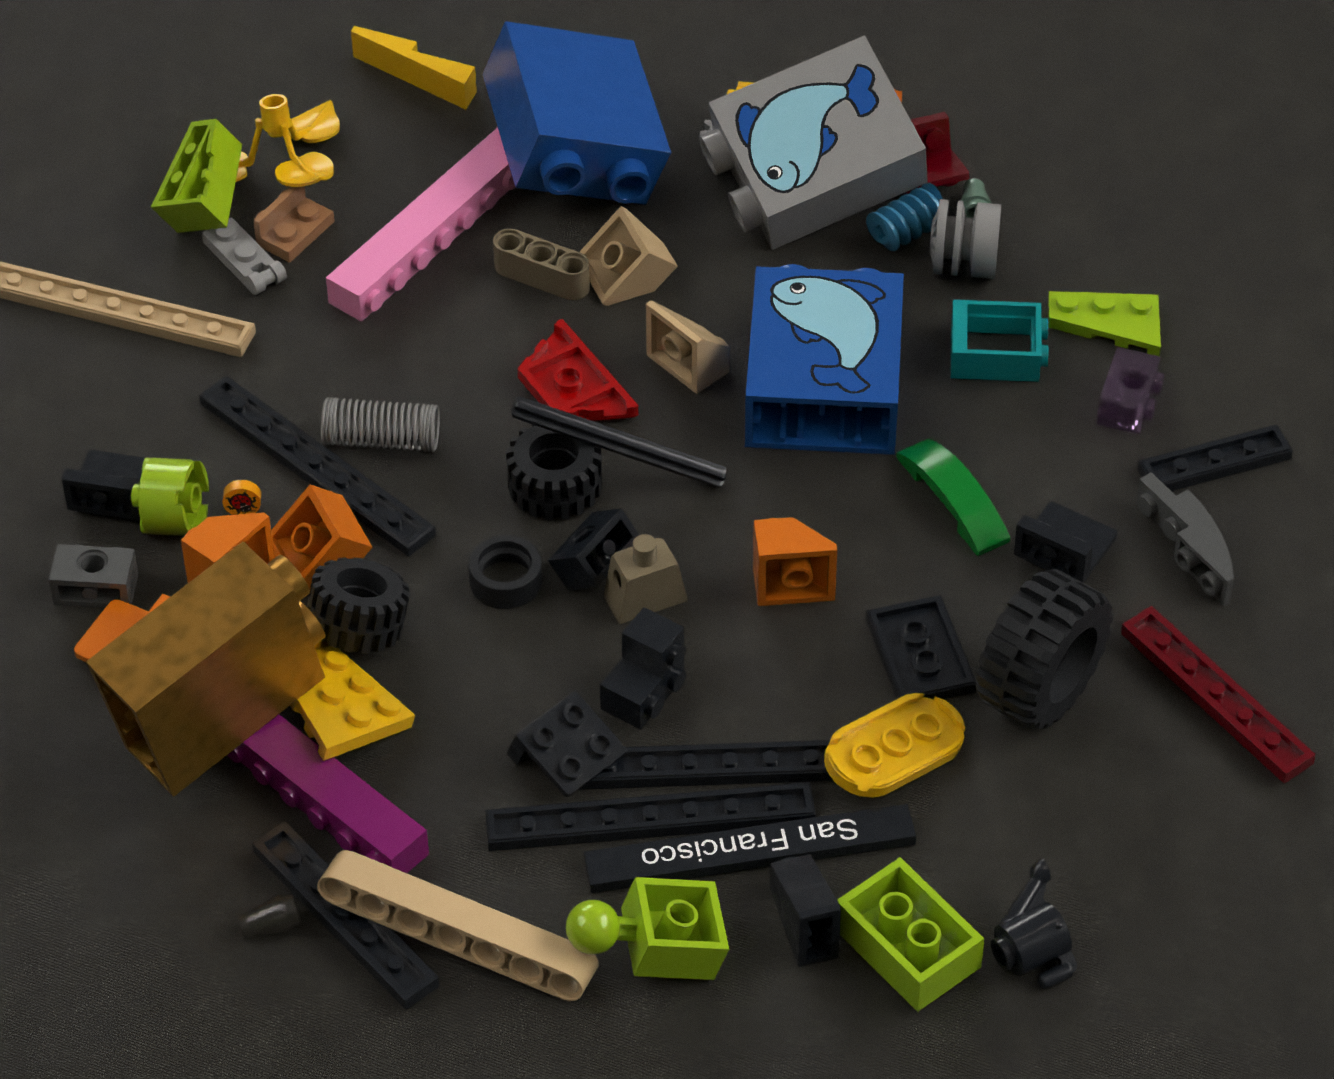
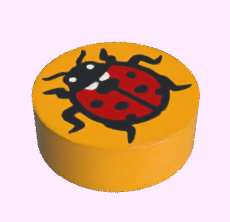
M232 481L223 490V507L232 515L256 513L261 506V490L251 481Z

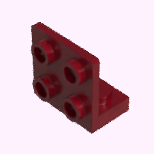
M941 112L910 119L926 147L927 182L936 187H949L958 184L960 181L968 180L970 178L968 169L951 149L950 124L947 114Z

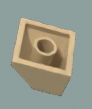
M622 206L580 251L589 260L590 283L602 304L606 306L654 292L678 267L664 242Z
M652 300L646 303V351L649 358L696 394L729 373V346L721 337L715 336L703 326Z

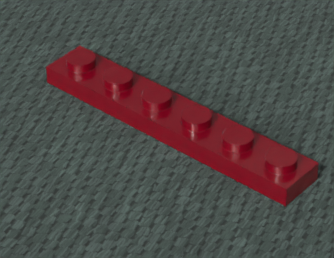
M1152 605L1122 624L1121 635L1284 784L1314 764L1316 754Z

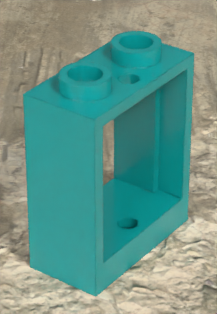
M953 300L950 378L1039 382L1041 367H1048L1049 345L1042 344V340H1047L1048 318H1041V303ZM967 332L1030 335V352L967 349Z

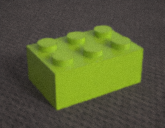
M901 857L837 899L841 908L840 935L917 1012L982 967L984 937Z

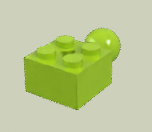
M635 877L621 907L622 916H618L615 910L603 901L586 900L577 904L567 917V937L570 943L582 953L600 954L609 950L617 940L627 941L634 976L714 980L729 951L715 881Z

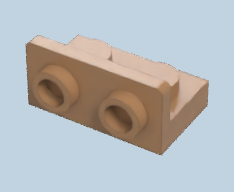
M305 186L289 187L282 191L279 197L265 210L257 214L254 219L256 242L264 250L290 263L335 222L334 211L306 198Z

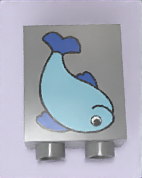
M865 35L708 102L713 130L699 136L705 158L715 175L731 170L740 187L728 193L734 215L745 233L760 227L771 250L919 187L924 183H928L926 147Z

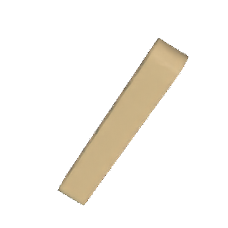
M344 850L337 853L317 883L320 895L327 902L562 1000L576 1001L580 999L599 967V961L595 954L582 953L566 938L353 851Z

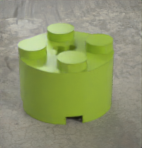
M149 457L144 459L140 484H134L131 493L132 505L139 507L141 533L185 536L191 528L197 527L207 518L208 504H202V492H209V482L205 466L201 461Z

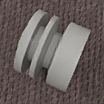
M940 199L939 207L932 220L930 239L933 274H943L944 259H952L951 275L957 276L961 261L967 260L969 261L971 277L995 279L1002 204L978 202L973 218H967L964 201H958L955 217L948 216L949 200Z

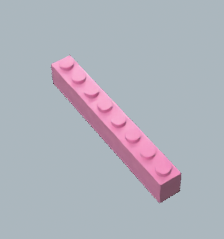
M498 127L326 277L329 304L362 322L372 312L377 311L393 293L401 290L406 282L419 270H423L438 253L447 249L452 241L464 230L469 229L484 212L492 209L502 196L515 188Z

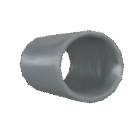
M327 397L324 400L321 415V440L324 445L336 444L339 446L342 443L343 446L349 444L352 447L355 444L356 447L362 445L364 448L367 446L373 448L375 445L377 449L382 446L383 449L389 447L391 450L395 447L397 450L400 448L406 450L408 448L412 451L415 448L416 451L422 449L423 452L432 451L433 453L436 451L439 437V407L437 404L426 405L424 403L420 412V405L418 403L415 407L410 403L407 408L404 402L400 410L399 402H396L395 406H393V402L390 401L387 407V403L383 401L380 408L378 400L375 404L370 400L367 405L364 399L360 406L359 399L354 403L351 398L347 404L345 398L340 402L339 398ZM392 428H393V442H392V445H391L390 439H391ZM412 428H413V443H412V446H411L410 440H411ZM346 429V441L344 442V434ZM366 429V442L364 443V435ZM386 430V443L384 445V436ZM406 430V444L404 446V436ZM338 431L340 436L339 441H337ZM353 431V441L351 443L350 437ZM358 431L360 437L359 442H357ZM373 431V441L371 444L370 438ZM378 432L380 437L379 444L377 443ZM398 432L400 437L399 445L397 444ZM418 433L420 436L419 446L417 445Z

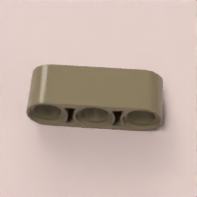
M503 229L494 235V267L498 274L568 300H579L589 293V260L584 254L516 229Z

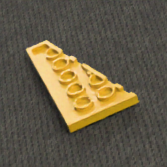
M323 641L314 646L325 678L290 706L293 711L300 713L305 721L304 730L309 738L315 737L319 744L318 753L323 761L412 728L415 714L350 659L347 654L339 648L329 646L327 642Z

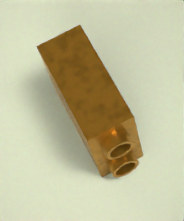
M244 541L86 661L125 748L173 797L325 678L314 646L323 640L326 635L314 614L301 602L303 598L310 594L309 586L297 568L281 554L267 564Z

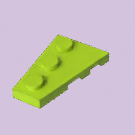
M1049 291L1048 328L1089 339L1098 335L1115 340V346L1128 349L1131 344L1148 349L1147 354L1160 357L1161 336L1158 295Z

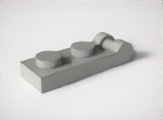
M232 217L228 220L227 228L209 229L202 232L203 243L252 294L257 295L265 291L267 285L273 282L279 284L287 279L286 270L281 262L278 260L274 261Z

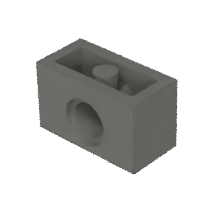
M57 544L48 579L53 604L105 608L114 599L132 604L139 575L135 550L121 547Z

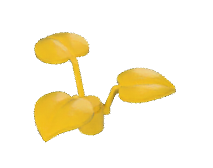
M271 94L263 97L259 101L261 118L255 119L256 129L249 156L241 151L236 182L246 178L248 175L246 167L254 164L262 129L270 137L283 136L291 159L280 163L276 167L275 177L279 183L290 187H303L318 183L320 180L330 179L334 175V166L331 159L318 152H309L298 157L294 151L291 139L294 141L302 139L307 143H317L337 135L340 130V121L332 101L329 100L291 119L288 101L284 95Z

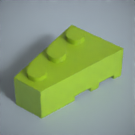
M217 119L191 122L151 208L177 233L227 228L242 143Z

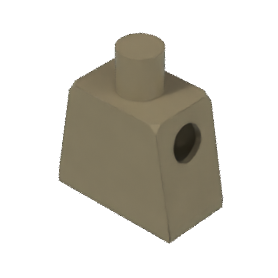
M642 534L633 540V547L615 552L611 556L604 598L619 624L633 620L643 607L657 612L687 601L679 565L664 539H655L651 535Z

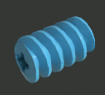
M924 183L920 188H915L909 194L902 195L898 200L891 201L887 206L880 207L876 212L869 213L866 217L868 231L877 242L883 244L888 250H898L900 244L907 245L910 243L911 238H920L922 232H931L932 220L939 207L940 199H943L941 193L935 185Z

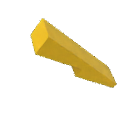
M357 26L352 28L353 57L465 110L477 93L475 66L418 52L416 41Z

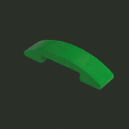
M926 439L896 452V458L916 482L923 479L958 521L957 532L977 557L1010 542L1011 537L990 498L971 472L948 449L934 440Z

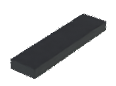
M1276 424L1139 460L1137 470L1141 477L1152 472L1168 489L1174 491L1291 460L1293 450Z

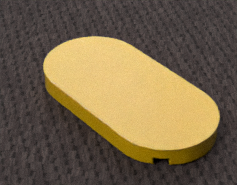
M922 693L904 695L838 729L832 735L825 750L824 763L826 770L837 785L852 794L863 797L886 795L955 758L964 741V720L957 709L944 699L936 696L934 699L925 698V694Z

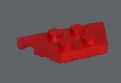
M563 319L558 320L554 324V332L547 340L542 339L534 348V353L526 357L517 368L518 379L541 404L591 421L634 418L639 415L638 404Z

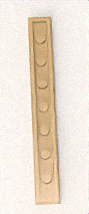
M0 261V298L237 357L243 356L256 333L255 323Z

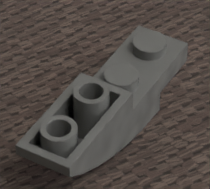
M1152 472L1140 478L1136 505L1143 515L1150 517L1163 530L1168 539L1176 542L1173 558L1177 565L1200 583L1206 594L1213 596L1223 607L1228 605L1234 581L1233 566L1226 542L1211 515L1188 489L1175 495Z

